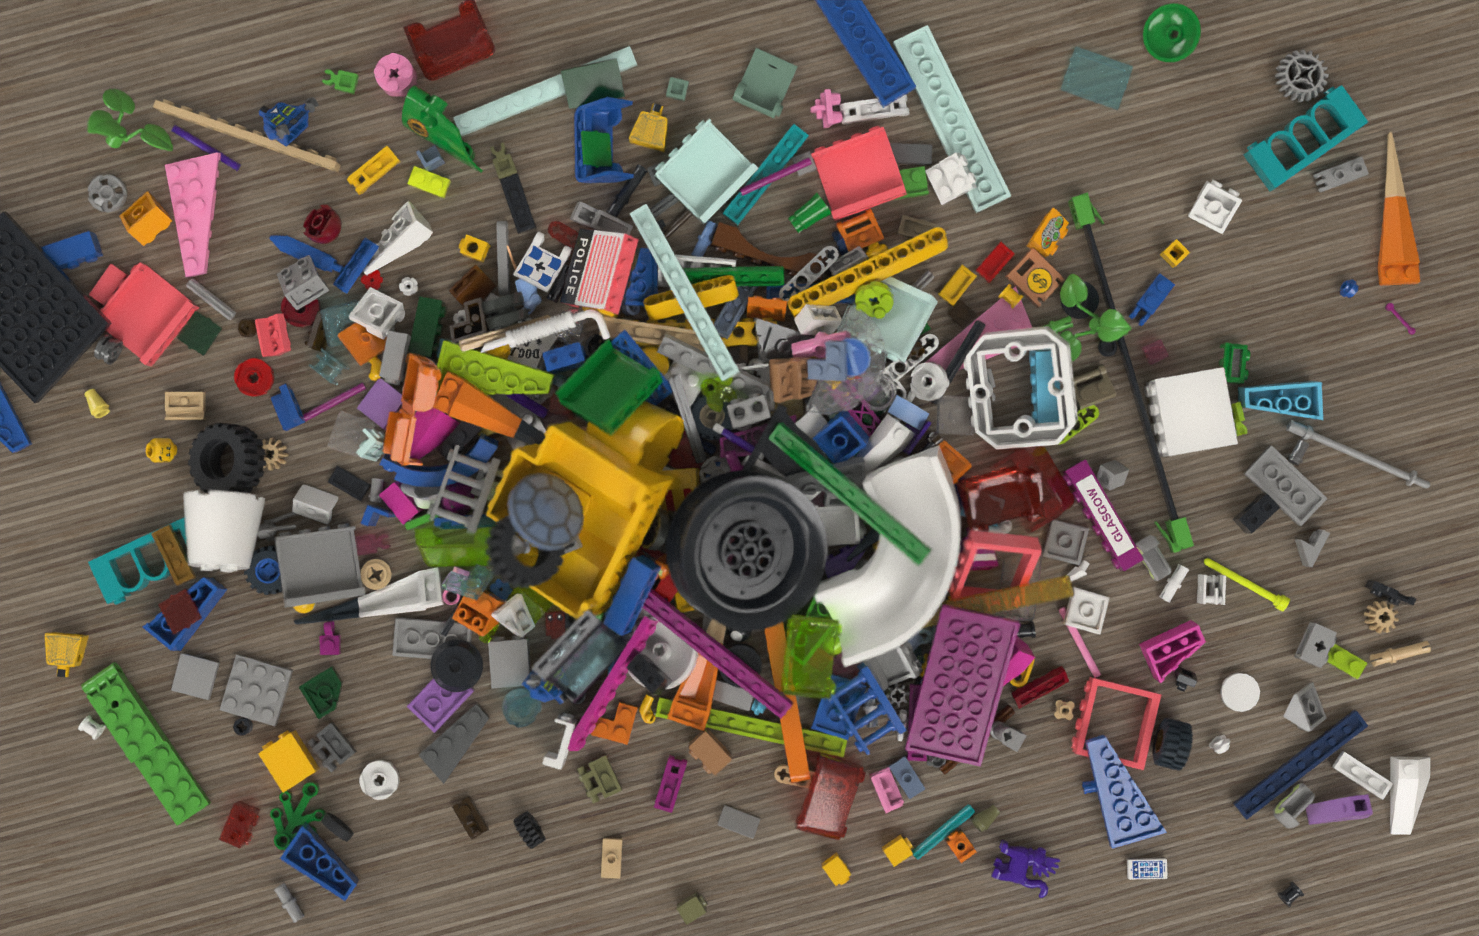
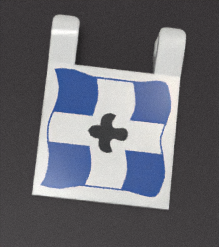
M537 232L513 275L548 293L565 262L569 259L572 249L565 246L558 257L540 247L544 242V234Z

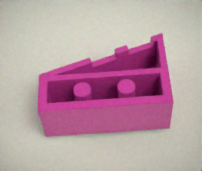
M1190 620L1140 643L1139 646L1153 678L1161 684L1171 671H1175L1183 660L1188 659L1206 641L1199 625Z

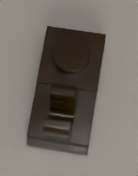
M318 311L312 331H308L310 335L309 341H305L304 344L313 350L325 353L336 317Z
M470 796L452 806L470 839H474L489 830Z

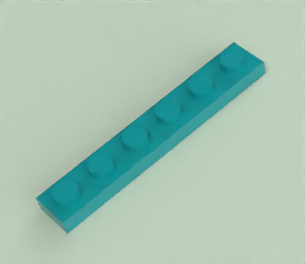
M793 124L745 186L784 169L809 135ZM772 183L744 196L739 192L723 212V215L738 226Z

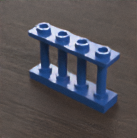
M861 663L856 666L860 671L857 673L858 676L834 691L826 686L825 690L827 693L825 697L830 704L834 703L836 706L835 713L840 720L844 719L847 724L844 728L850 737H855L856 742L854 744L859 752L863 751L866 755H869L870 751L867 746L889 731H897L899 734H902L907 730L869 667L865 663ZM861 682H866L869 686L868 692L842 707L837 698ZM871 698H876L879 703L877 708L852 724L847 714ZM881 714H886L889 719L887 724L862 740L857 730Z

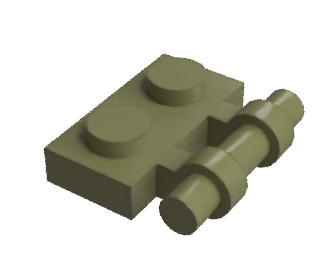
M607 755L589 762L588 765L591 770L586 772L584 766L577 768L580 775L578 778L580 782H583L587 790L586 795L588 798H591L593 804L600 801L597 795L602 792L604 798H607L622 791V787ZM593 776L598 784L597 787H593L590 778Z

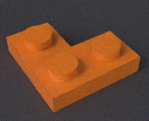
M619 702L615 719L599 717L591 735L628 745L638 707Z

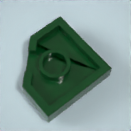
M331 666L299 686L318 720L337 709L343 681L335 668Z

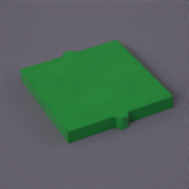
M597 130L593 132L581 131L583 165H592L596 168L600 166L612 167L610 134L600 133Z

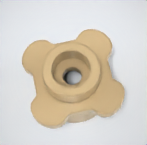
M1056 701L1055 718L1073 719L1072 709L1075 706L1072 701Z

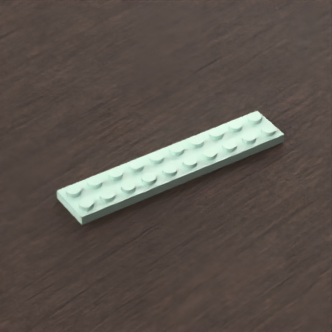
M928 25L893 41V45L904 68L916 85L915 90L948 157L954 153H961L968 161L966 166L969 172L974 174L977 187L966 194L975 213L1011 197Z

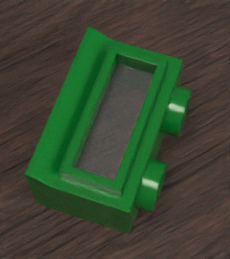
M1220 344V348L1224 349L1223 358L1219 361V367H1224L1226 382L1229 384H1243L1244 380L1248 379L1249 374L1248 369H1245L1246 361L1250 360L1251 354L1250 350H1247L1248 345Z

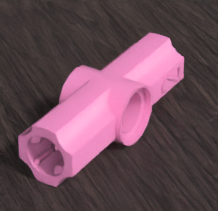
M849 331L830 335L823 332L818 333L813 339L792 343L793 357L808 358L815 356L817 358H825V342L827 340L842 341L845 338H851Z

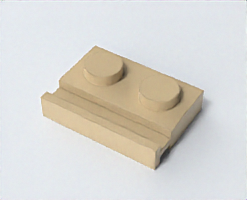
M165 392V420H206V392Z

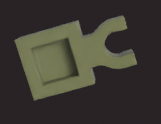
M504 142L500 144L502 149L499 152L495 151L494 146L490 147L493 156L496 157L492 161L499 179L517 173L510 153L506 155Z

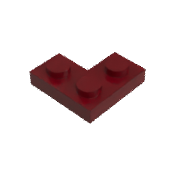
M685 429L678 448H673L668 457L670 459L668 464L676 469H701L704 462L697 463L695 461Z

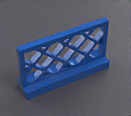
M623 330L611 342L613 348L650 370L652 367L657 369L626 330ZM661 372L660 375L663 382L645 400L655 406L672 393L670 383Z

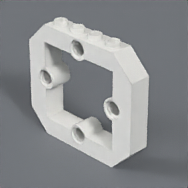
M1043 326L986 332L967 354L966 359H964L965 371L968 370L966 386L967 389H970L971 395L968 398L969 408H972L973 411L971 425L975 427V433L995 449L1058 445L1078 421L1070 343L1050 327ZM1017 346L1020 349V354H1013L1011 347ZM1051 348L1054 376L1048 383V390L1052 395L1057 396L1059 421L1035 423L1031 416L1023 415L1017 419L1014 425L994 427L990 401L993 388L988 382L985 355L1005 353L1008 360L1018 361L1025 355L1027 350ZM1054 381H1061L1064 388H1056ZM978 388H983L986 391V396L979 395ZM1020 423H1027L1029 430H1023L1020 427Z

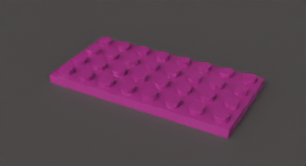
M942 604L905 750L981 767L1019 630V621Z

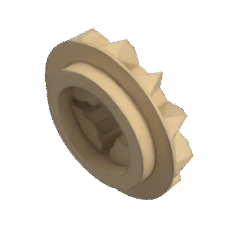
M370 560L361 569V580L370 589H382L390 582L392 572L390 566L383 560ZM373 569H375L376 571L383 570L379 575L380 580H378V578L370 579V577H372V575L374 574Z

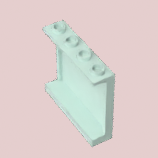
M710 119L706 122L702 120L695 127L697 132L693 136L688 134L682 141L684 145L680 149L676 147L668 155L670 159L666 163L662 161L655 168L657 172L654 175L702 224L706 223L758 169L754 163L751 164L711 123Z
M889 277L880 282L888 285L894 296L892 309L883 318L877 319L858 312L854 303L842 326H838L837 329L840 332L849 331L851 338L861 340L870 346L873 352L879 355L883 352L887 354L888 359L894 362L899 360L905 363L938 301L926 292Z

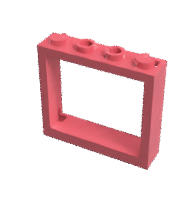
M970 530L967 540H964L963 551L959 553L958 564L955 567V572L948 588L951 600L1018 607L1042 551L1038 537ZM978 548L1023 553L1008 591L963 586Z
M1089 677L1086 686L1084 685L1085 699H1082L1080 703L1081 716L1077 718L1075 729H1077L1076 737H1073L1071 741L1072 751L1075 754L1089 757L1088 751L1083 749L1098 685L1148 697L1134 759L1132 761L1119 758L1124 766L1144 770L1161 694Z

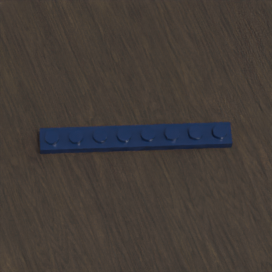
M1353 710L1233 803L1244 819H1249L1367 728V723L1356 710Z

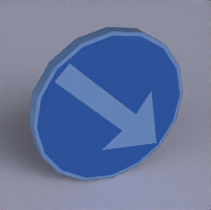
M845 338L842 341H847V375L858 376L864 373L870 365V351L861 340Z

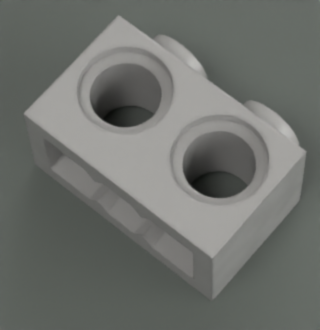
M759 392L749 395L750 399L742 401V398L730 401L731 405H728L727 409L734 429L772 417L766 395H761ZM756 402H762L763 410L759 413H756L753 409ZM739 407H742L745 411L742 418L735 416V410Z

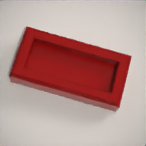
M1000 242L975 271L990 283L1015 253Z

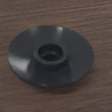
M1084 281L1088 294L1086 300L1081 305L1094 313L1099 305V295L1092 284ZM1060 299L1062 309L1068 316L1075 319H1084L1090 316L1076 305L1074 307H1066Z

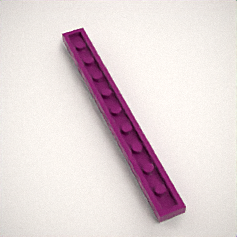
M651 588L642 607L645 611L780 719L786 714L794 703L792 700Z

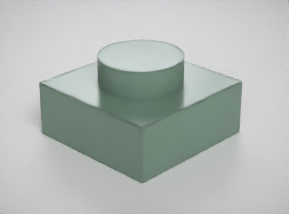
M670 77L666 97L685 102L689 81Z

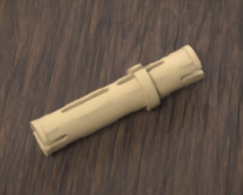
M1423 641L1371 654L1370 660L1379 659L1371 662L1374 667L1388 662L1392 664L1396 663L1397 660L1430 653L1431 648H1422L1429 645L1428 641Z

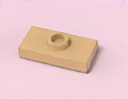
M603 838L601 878H621L623 839Z

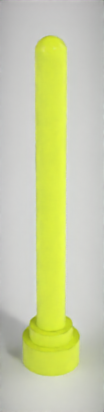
M1210 558L1204 559L1206 566L1272 601L1276 609L1283 612L1287 608L1290 598L1285 595H1275Z

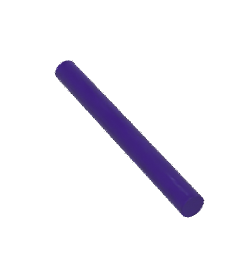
M173 126L172 132L208 154L221 153L179 126ZM221 153V162L236 171L240 169L241 164Z

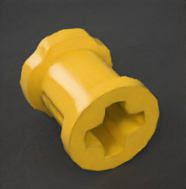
M1008 284L998 297L1003 298L1013 309L1024 296L1019 295L1011 288L1012 285Z

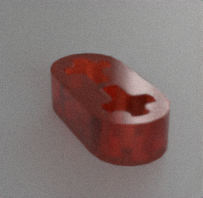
M551 222L548 226L549 235L563 245L574 249L576 243L573 242L571 245L570 240L566 236L574 237L576 235L578 237V232L562 222ZM559 225L560 230L564 232V234L561 235L559 233H556L554 235V231L552 230V228H557Z

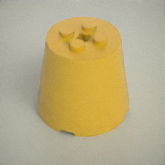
M644 401L612 436L590 422L587 426V433L627 457L635 464L657 473V471H662L670 461L668 456L672 449L678 448L684 431V421L678 415Z

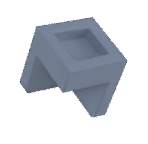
M435 145L422 153L420 150L416 151L425 169L429 172L445 164Z

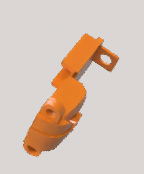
M415 353L406 354L405 360L407 369L401 398L402 408L399 409V412H389L382 451L385 454H391V460L397 461L403 466H423L419 459L410 458L416 417L414 415L415 411L426 412L432 409L439 386L438 381L441 379L442 374L440 369L430 359Z

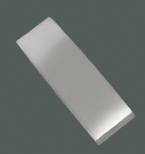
M581 201L577 202L570 217V220L591 230L630 235L633 228L632 225Z
M716 680L713 700L747 711L750 710L753 700L752 695L743 688L729 685L726 681Z

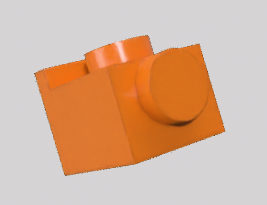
M955 830L948 835L949 839L946 842L961 863L977 853L962 830ZM959 843H964V847L958 849L957 846Z

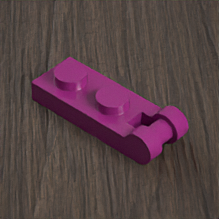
M669 755L654 808L670 813L673 812L688 760L675 759V756ZM672 766L679 768L678 773L671 771Z

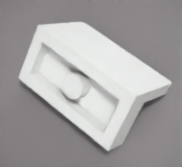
M303 484L293 499L292 512L328 525L331 521L332 509L338 501V496Z

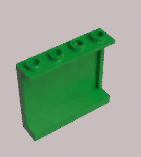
M607 339L559 387L556 395L562 405L612 436L663 380L658 369L652 367L650 370L613 348L610 340Z

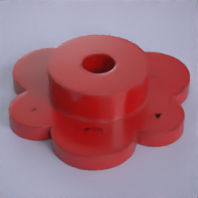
M375 270L368 275L362 276L361 283L365 285L367 290L370 287L379 290L383 278L380 277V271Z

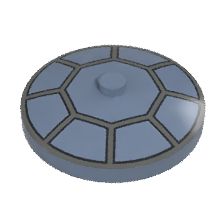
M547 473L531 474L517 483L510 494L509 514L511 521L518 533L530 544L542 549L556 550L567 546L579 535L583 526V508L575 491L562 479Z

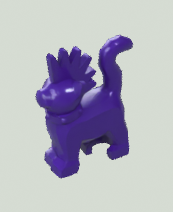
M1001 840L999 848L1001 852L1010 856V860L1008 863H1004L1001 858L996 857L993 863L996 868H994L991 876L1002 881L1021 884L1031 889L1039 887L1041 889L1039 898L1045 897L1048 893L1047 884L1039 879H1028L1026 877L1028 865H1032L1033 875L1038 872L1039 877H1041L1043 872L1049 877L1047 871L1055 874L1056 872L1051 867L1059 868V865L1054 862H1060V859L1046 856V850L1042 847L1035 850L1031 847L1027 849L1021 846H1010L1007 841Z

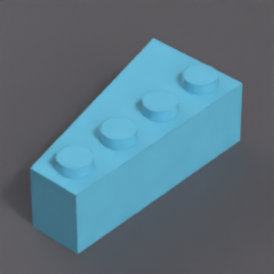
M1051 348L1029 350L1030 383L1032 385L1031 403L1034 406L1032 418L1035 420V423L1058 422L1057 396L1052 395L1048 390V383L1054 376ZM1054 381L1055 387L1060 389V381Z
M1305 381L1238 387V402H1241L1242 407L1323 420L1322 382Z

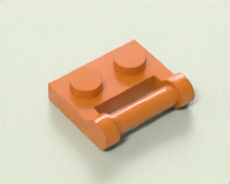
M871 208L865 210L863 214L835 224L837 230L844 238L848 252L859 246L864 249L873 243L885 239ZM863 221H870L869 225L849 234L845 231V229Z

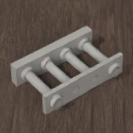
M456 445L454 450L450 449L446 459L450 461L435 504H430L427 514L430 515V521H433L435 515L464 524V527L467 528L466 533L474 535L500 460L493 458L491 463L475 460L458 454L460 446ZM454 461L483 470V473H486L485 480L478 481L452 472L451 469ZM448 478L477 488V491H480L478 499H471L446 490L445 486ZM441 497L471 506V509L474 510L472 517H465L439 508Z

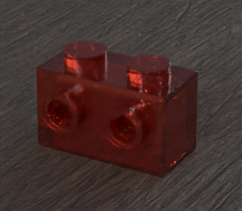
M242 801L234 803L219 840L237 848L248 845L253 836L251 833L253 826L256 827L260 820L258 815L260 809Z

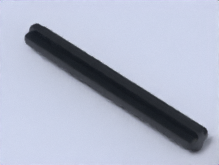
M977 320L945 370L949 379V385L986 325L982 321ZM942 396L939 399L930 402L933 404H938Z

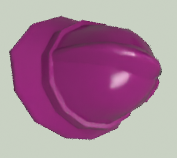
M456 482L445 486L446 490L471 499L475 498L474 494L471 493L472 487ZM441 497V507L447 511L463 516L471 510V506Z

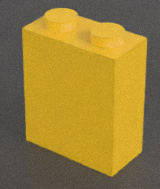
M288 730L278 736L280 740L275 743L272 741L262 746L263 751L258 753L282 792L287 791L320 769L296 730L291 733Z

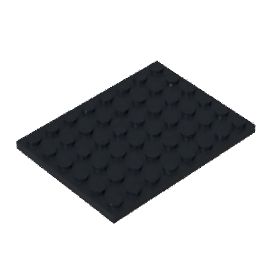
M2 212L0 214V367L34 403H39L112 322L7 212Z

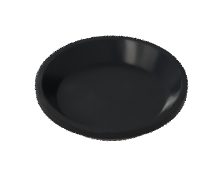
M460 639L450 640L435 650L430 664L431 673L436 683L443 689L451 692L466 691L479 681L483 672V659L479 650L470 642Z

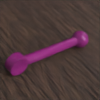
M1392 303L1386 304L1385 309L1391 311L1408 329V333L1410 335L1415 334V328L1408 325L1394 309V305Z

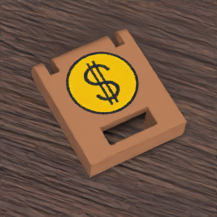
M1031 248L1005 276L1037 308L1041 306V303L1037 300L1038 298L1045 302L1060 286L1056 279L1061 283L1065 280L1034 248ZM1027 260L1031 264L1034 263L1022 276L1017 272Z

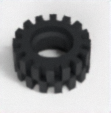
M526 811L513 819L517 832H519L520 837H522L524 843L530 849L545 841L541 827L530 812Z

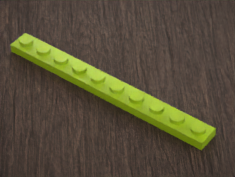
M659 697L655 716L667 719L673 700ZM711 708L706 728L784 744L781 723ZM802 728L805 749L844 758L847 740L824 732Z

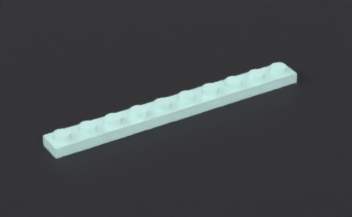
M630 46L584 65L617 58L619 70L622 72L637 66ZM559 74L453 117L460 135L464 136L565 95L562 75Z
M645 204L631 212L630 215L721 380L725 381L739 373V369L648 205Z

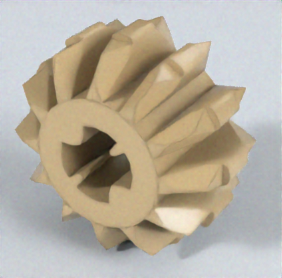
M270 438L268 442L266 439H263V446L261 447L265 449L266 454L264 456L266 466H263V468L267 467L270 471L274 467L280 469V463H286L283 457H288L287 453H283L287 447L281 446V440L275 442L274 438ZM269 451H274L273 458L268 456V454H271Z
M1374 601L1373 606H1367L1370 612L1364 613V616H1368V619L1364 622L1370 624L1369 629L1375 630L1376 633H1382V631L1388 633L1389 627L1396 628L1393 622L1399 621L1398 618H1394L1398 611L1393 610L1394 605H1387L1386 601H1381L1380 603Z

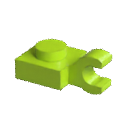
M1241 402L1231 404L1236 436L1247 434L1246 426L1241 423V421H1245Z

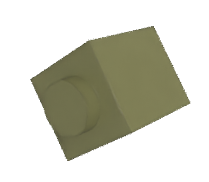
M695 892L677 904L676 909L686 925L707 912L706 906L708 904L702 895L699 896Z

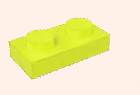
M414 166L407 184L444 198L451 180Z

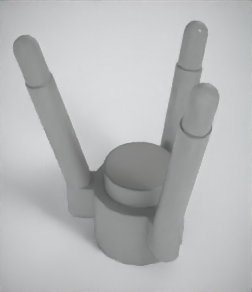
M289 512L270 520H264V523L259 526L258 537L260 539L266 538L267 541H273L278 537L274 536L277 531L296 528V525L276 527L272 523L297 513Z

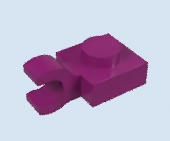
M327 621L324 623L325 635L319 636L320 655H340V635H335V622Z

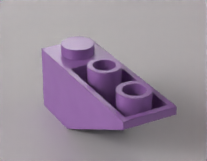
M1368 794L1314 803L1306 808L1309 825L1364 819L1373 814Z

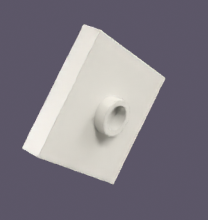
M1072 587L1063 624L1095 634H1101L1110 597Z

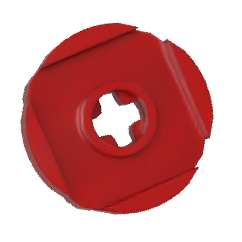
M250 358L237 366L234 373V381L241 393L251 397L263 396L273 386L274 371L265 361ZM256 372L259 379L252 383L250 375H254Z

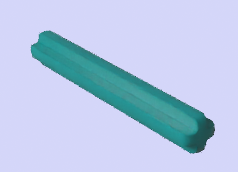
M967 804L912 850L913 856L919 860L975 813L972 806Z

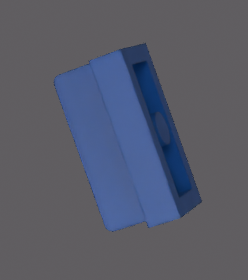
M284 384L279 387L281 393L271 397V401L283 430L288 431L306 421L293 389Z
M367 505L361 524L376 526L380 514L386 517L396 516L393 512L376 505Z

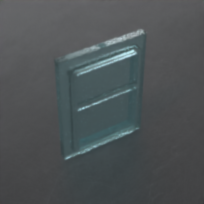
M1075 47L1060 90L1118 110L1133 66Z

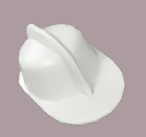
M401 484L402 492L413 497L415 504L421 509H429L431 503L435 504L441 487H419Z

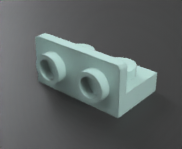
M364 428L362 431L369 439L364 440L360 444L356 453L361 458L376 462L384 454L382 449L385 434L382 431L378 432L375 429Z

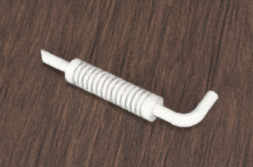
M591 309L572 315L570 310L565 312V314L561 313V316L558 314L554 318L543 319V322L540 320L539 323L528 324V327L524 325V328L521 326L517 330L506 331V337L485 343L481 353L507 344L513 348L517 344L519 346L521 343H528V340L531 342L535 338L547 337L546 334L550 336V333L553 335L554 332L556 334L558 333L557 331H565V328L566 330L569 329L568 327L570 329L576 327L575 322L586 318H594L603 339L610 338V334L603 315L598 311Z

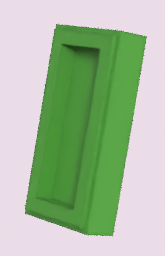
M425 514L406 522V529L412 530L431 522L429 520L430 515Z

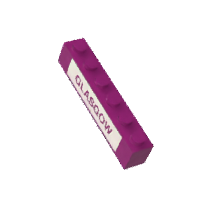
M1086 459L1062 471L1064 482L1067 486H1071L1074 491L1072 493L1077 503L1080 502L1084 508L1082 509L1084 516L1087 520H1091L1093 532L1096 536L1101 537L1103 549L1112 556L1111 562L1115 569L1125 571L1143 561L1142 555Z

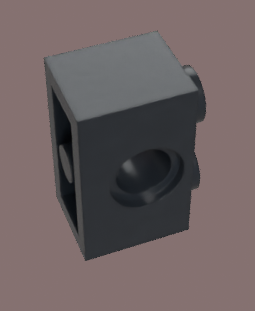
M1267 493L1259 494L1233 518V521L1244 533L1252 534L1280 507Z
M638 653L626 667L655 695H661L672 682L645 654Z

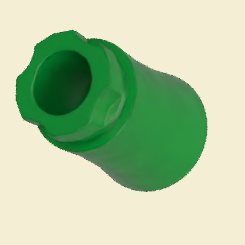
M816 192L809 201L796 210L788 219L796 231L800 233L832 213Z

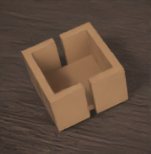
M705 728L704 731H701L689 742L688 752L695 760L699 758L703 762L702 767L708 774L713 773L717 775L732 761L731 752L708 728Z

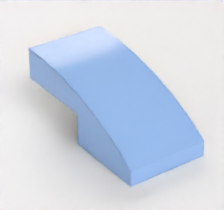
M896 395L887 411L918 430H921L929 415L926 411Z

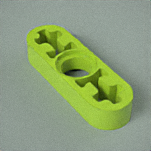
M1095 405L1079 409L1077 414L1080 413V416H1084L1087 413L1086 409H1093V417L1088 416L1082 420L1078 416L1079 428L1077 430L1071 429L1069 431L1071 434L1067 433L1059 444L1065 443L1095 421L1099 416V409Z

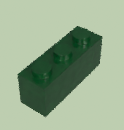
M419 296L408 353H415L433 359L437 355L439 348L437 343L438 336H441L443 332L441 321L447 312L445 302Z

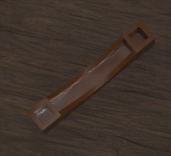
M721 222L718 224L712 242V247H715V251L725 254L727 251L733 253L735 258L743 260L745 257L751 259V263L762 266V263L769 266H784V271H787V275L792 277L817 255L811 252L795 257L769 255L752 246L742 236L738 228ZM819 256L817 259L822 261V263L826 267L827 263L825 261L828 258L824 257L822 259V257ZM818 262L812 263L810 266L811 272L819 273L821 265ZM823 273L813 283L821 282Z

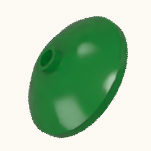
M1176 3L1166 4L1156 9L1147 19L1143 30V41L1147 51L1155 59L1168 63L1181 61L1191 55L1198 46L1201 37V24L1195 12L1187 6ZM1174 31L1178 32V36L1176 38H1173Z

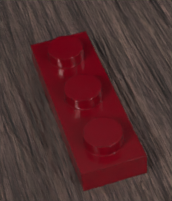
M1060 666L1042 677L1034 679L1031 683L1018 688L1011 694L1015 704L1020 709L1068 683L1069 679L1063 666Z

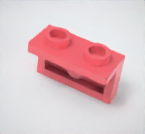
M283 313L255 320L263 357L279 356L291 351V342L288 338L287 323Z

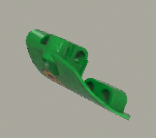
M415 85L412 86L407 93L402 110L403 126L472 169L482 173L483 170L473 162L475 152L472 147L461 139L459 129L442 114L448 103L436 95L431 96Z

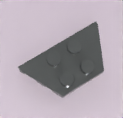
M756 317L754 319L759 359L768 363L771 359L793 358L792 343L815 337L803 335L800 331Z

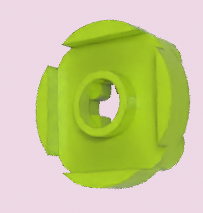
M878 281L870 282V284L865 286L864 284L861 285L855 294L856 310L869 317L883 318L892 309L894 304V296L888 285ZM874 297H877L876 302H873L870 299H874Z

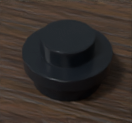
M1101 340L1098 344V351L1102 356H1113L1117 351L1116 341L1105 342Z

